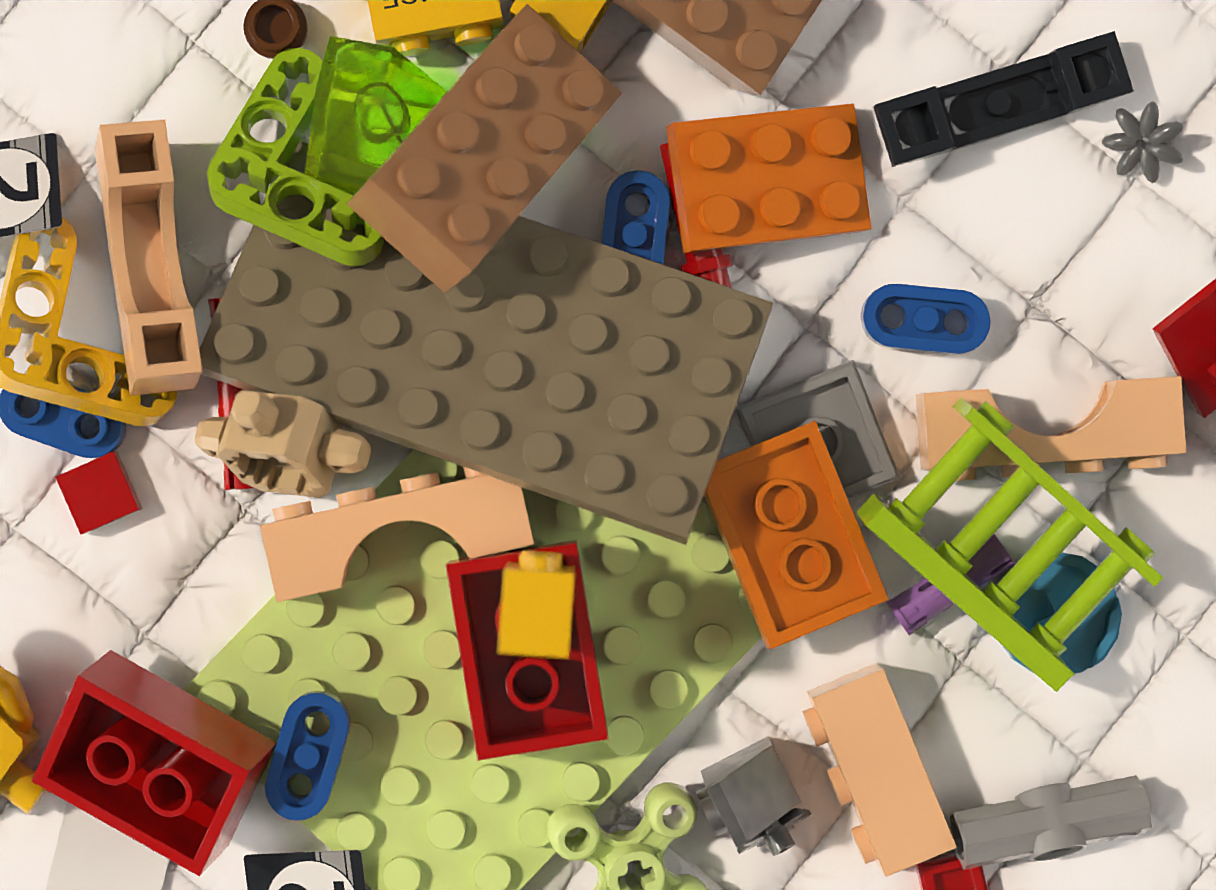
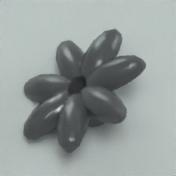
M1152 101L1146 105L1141 114L1140 121L1126 109L1119 108L1116 110L1115 117L1124 133L1107 135L1102 139V144L1104 147L1112 150L1125 151L1116 167L1118 175L1127 174L1140 162L1146 179L1151 183H1155L1159 178L1160 171L1158 159L1171 164L1183 162L1182 153L1174 146L1166 143L1182 131L1183 124L1174 121L1157 126L1159 109L1156 102ZM1143 137L1147 138L1150 143L1145 142Z
M791 809L750 841L737 848L738 853L741 854L756 845L761 847L765 844L768 845L773 856L787 851L795 845L789 831L795 828V824L808 818L812 813L807 809Z

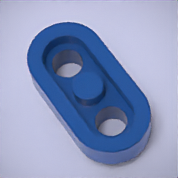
M641 170L629 171L619 176L611 184L606 197L601 244L663 265L670 197L666 186L657 176ZM634 193L643 194L649 200L650 208L642 216L631 215L625 207L626 199Z
M887 284L874 290L864 301L860 314L861 325L865 334L872 342L881 347L943 354H962L976 349L986 339L991 322L986 304L972 292L907 284ZM887 305H895L902 311L903 321L896 329L886 327L881 320V312ZM950 311H957L965 318V328L959 335L949 333L944 326L945 316Z
M73 386L74 389L80 392L91 393L85 389ZM4 389L0 393V418L10 431L19 436L83 458H99L116 451L124 441L127 423L94 415L100 422V431L94 438L88 439L81 433L80 423L90 413L39 400V411L36 415L29 418L20 409V402L24 396Z
M311 691L301 695L289 706L284 716L266 778L265 793L271 808L286 819L295 821L309 819L317 815L330 799L351 726L350 714L346 705L339 697L330 692ZM320 711L328 716L330 728L326 733L317 734L309 729L307 718L310 713ZM297 773L308 776L312 783L311 792L307 795L295 794L289 785L290 777Z

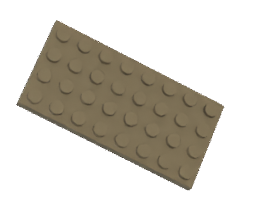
M302 141L299 142L286 164L289 168L353 196L378 169V167ZM290 195L279 203L277 210L286 218L293 220L302 219L311 213L314 204L306 196ZM327 209L325 219L332 222V211ZM518 216L474 270L446 293L438 288L386 239H384L380 254L373 261L365 265L349 266L253 225L199 351L203 371L201 375L247 391L307 398L323 405L326 408V412L336 422L687 545L771 314L773 302L522 216ZM357 223L351 231L343 229L344 241L352 242L353 238L357 235L366 237L365 225Z

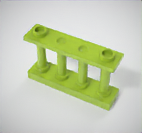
M960 397L952 407L972 424L903 501L896 498L888 506L873 493L856 513L872 532L1057 693L1074 675L1072 670L1060 658L1067 649L1063 645L1066 639L1132 568L1154 587L1164 577L1147 563L1155 552L1127 527L1117 536L1006 436L1014 426L995 408L984 401L976 410ZM992 442L1014 461L1019 468L950 543L943 540L935 548L918 533L926 525L922 518ZM1038 485L1042 486L1066 510L997 585L991 581L982 589L966 575L973 567L969 560ZM1085 527H1088L1113 551L1044 626L1038 622L1031 630L1027 629L1013 616L1020 608L1016 602Z

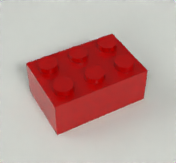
M577 540L498 552L472 559L469 557L455 559L447 562L445 565L477 761L608 740L607 721ZM522 551L562 553V566H575L568 658L498 653L504 568L508 562L519 563Z
M110 650L77 676L31 782L200 877L229 846L277 742Z

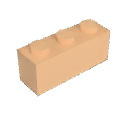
M874 663L806 691L812 707L802 711L816 747L828 743L837 766L826 770L840 805L852 802L861 825L850 830L865 865L876 861L884 876L887 877L957 848L884 669L877 663Z

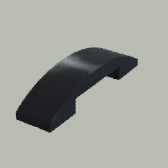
M1112 31L1054 49L1050 53L948 85L938 88L933 86L877 103L873 108L891 165L896 167L1039 125L1134 92L1116 32Z

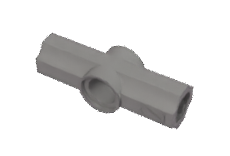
M1137 775L1071 788L1068 783L1044 785L1022 792L1011 801L986 804L967 810L962 809L961 811L953 812L950 816L951 834L957 846L954 851L956 858L961 862L963 870L1029 856L1031 861L1035 862L1057 859L1080 852L1087 848V844L1111 841L1126 836H1136L1146 833L1152 828L1151 804L1146 788L1140 783Z

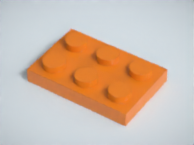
M854 103L673 122L666 126L684 254L860 233L872 229Z
M816 420L717 460L704 496L767 649L781 646L889 600Z

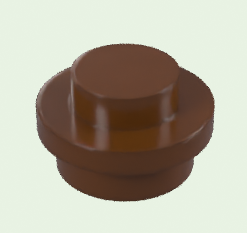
M257 0L250 6L245 15L243 30L249 46L260 56L273 60L278 53L287 49L302 48L308 34V23L303 10L293 0Z

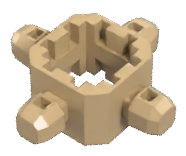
M243 390L238 393L229 417H210L199 422L194 437L195 444L210 457L220 458L242 483L265 492L321 498L329 493L335 473H356L364 470L368 465L371 455V445L358 433L342 430L338 423L326 412L327 410L323 405L301 396Z

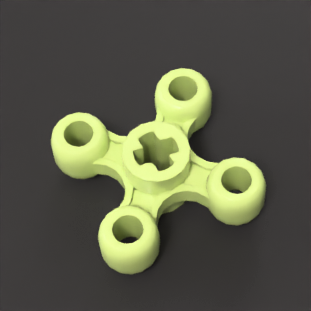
M663 782L654 786L645 798L644 815L640 824L634 830H619L612 834L607 833L598 825L595 816L586 807L578 804L563 805L551 814L547 823V835L553 849L565 859L571 861L585 860L597 868L598 878L593 890H708L707 886L698 877L690 874H673L663 864L664 852L668 844L674 838L687 835L694 828L697 821L698 808L694 798L682 785L674 782ZM678 805L673 813L663 815L667 808ZM581 827L577 835L572 837L566 836L571 829ZM634 861L633 872L627 874V863Z

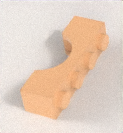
M162 119L99 125L95 154L130 396L195 389L203 371L194 310L185 292L178 256L174 216V175L166 121Z
M1181 376L1105 381L1093 408L1078 424L1066 431L1048 436L1028 432L1012 423L998 408L989 389L915 394L921 470H931L972 425L952 407L960 397L976 410L984 401L988 402L1014 426L1006 436L1037 465L1039 463L1064 461L1065 473L1104 471L1103 459L1128 457V469L1167 467V454L1186 453ZM991 442L957 481L976 480V467L1001 466V477L1006 478L1011 477L1019 466Z
M463 467L466 477L463 480L440 484L438 472L400 480L402 493L377 499L374 486L336 495L338 508L313 513L311 500L274 508L272 510L275 522L259 526L276 602L342 588L346 582L349 563L359 544L377 528L393 522L412 520L434 525L451 535L470 559L534 545L522 488Z

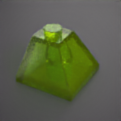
M329 36L316 86L304 174L344 192L356 194L447 90L392 46Z

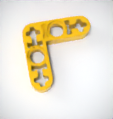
M62 217V225L60 227L17 234L12 243L0 298V388L11 393L134 426L147 427L156 424L174 406L177 399V391L150 394L151 396L159 399H155L149 407L140 405V395L130 396L123 354L58 337L77 248V236L71 224ZM40 233L49 235L50 246L55 248L46 260L43 271L32 269L39 255L40 245L35 240ZM25 287L41 291L49 303L48 313L39 317L24 313L17 305L16 292ZM22 333L33 334L27 343L25 361L35 365H30L24 373H19L14 370V360L6 356H10L17 347ZM74 363H85L91 366L99 377L98 390L84 393L74 389L67 379V367ZM116 373L121 377L115 387H119L121 390L113 399H110L108 394L114 385Z

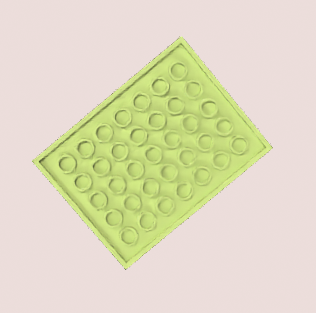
M413 449L375 489L377 499L402 493L400 480L438 472L440 484L466 479L463 466ZM522 488L534 545L516 549L577 540L607 721L608 740L477 761L445 565L450 560L467 558L468 555L460 544L444 530L429 523L412 520L389 523L371 532L355 550L349 563L345 585L342 588L276 602L274 594L183 690L275 742L278 740L287 709L301 695L311 691H326L336 695L344 702L350 714L351 726L330 799L317 815L300 821L331 851L359 850L362 855L365 883L372 890H521L556 853L547 835V823L551 814L557 808L566 804L584 806L593 814L762 637L711 511L703 501L687 545ZM315 711L308 715L307 724L312 732L323 734L329 730L330 721L326 714ZM273 754L259 781L264 787L271 765V761L273 758ZM297 773L290 777L289 785L295 794L307 795L311 792L312 783L308 776ZM580 827L571 829L566 836L571 837Z

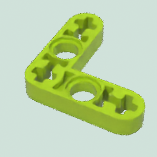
M303 48L287 49L278 53L270 62L210 161L207 177L211 198L215 205L224 212L336 262L349 266L365 265L373 261L380 254L384 238L347 205L353 195L286 166L322 105L327 93L325 65L321 58L311 50ZM301 73L308 74L309 84L299 82L290 95L291 107L284 103L288 94L286 78L296 80ZM263 119L278 120L286 128L284 135L280 139L267 143L253 138L250 131L257 122ZM241 173L248 174L250 186L239 183L234 190L227 189L225 177L236 180ZM259 192L266 194L264 205L260 204ZM290 195L306 196L314 204L311 213L302 219L293 220L286 218L277 210L279 203ZM327 209L332 211V222L325 219ZM357 223L365 225L366 237L357 235L353 238L352 242L343 240V229L351 231Z

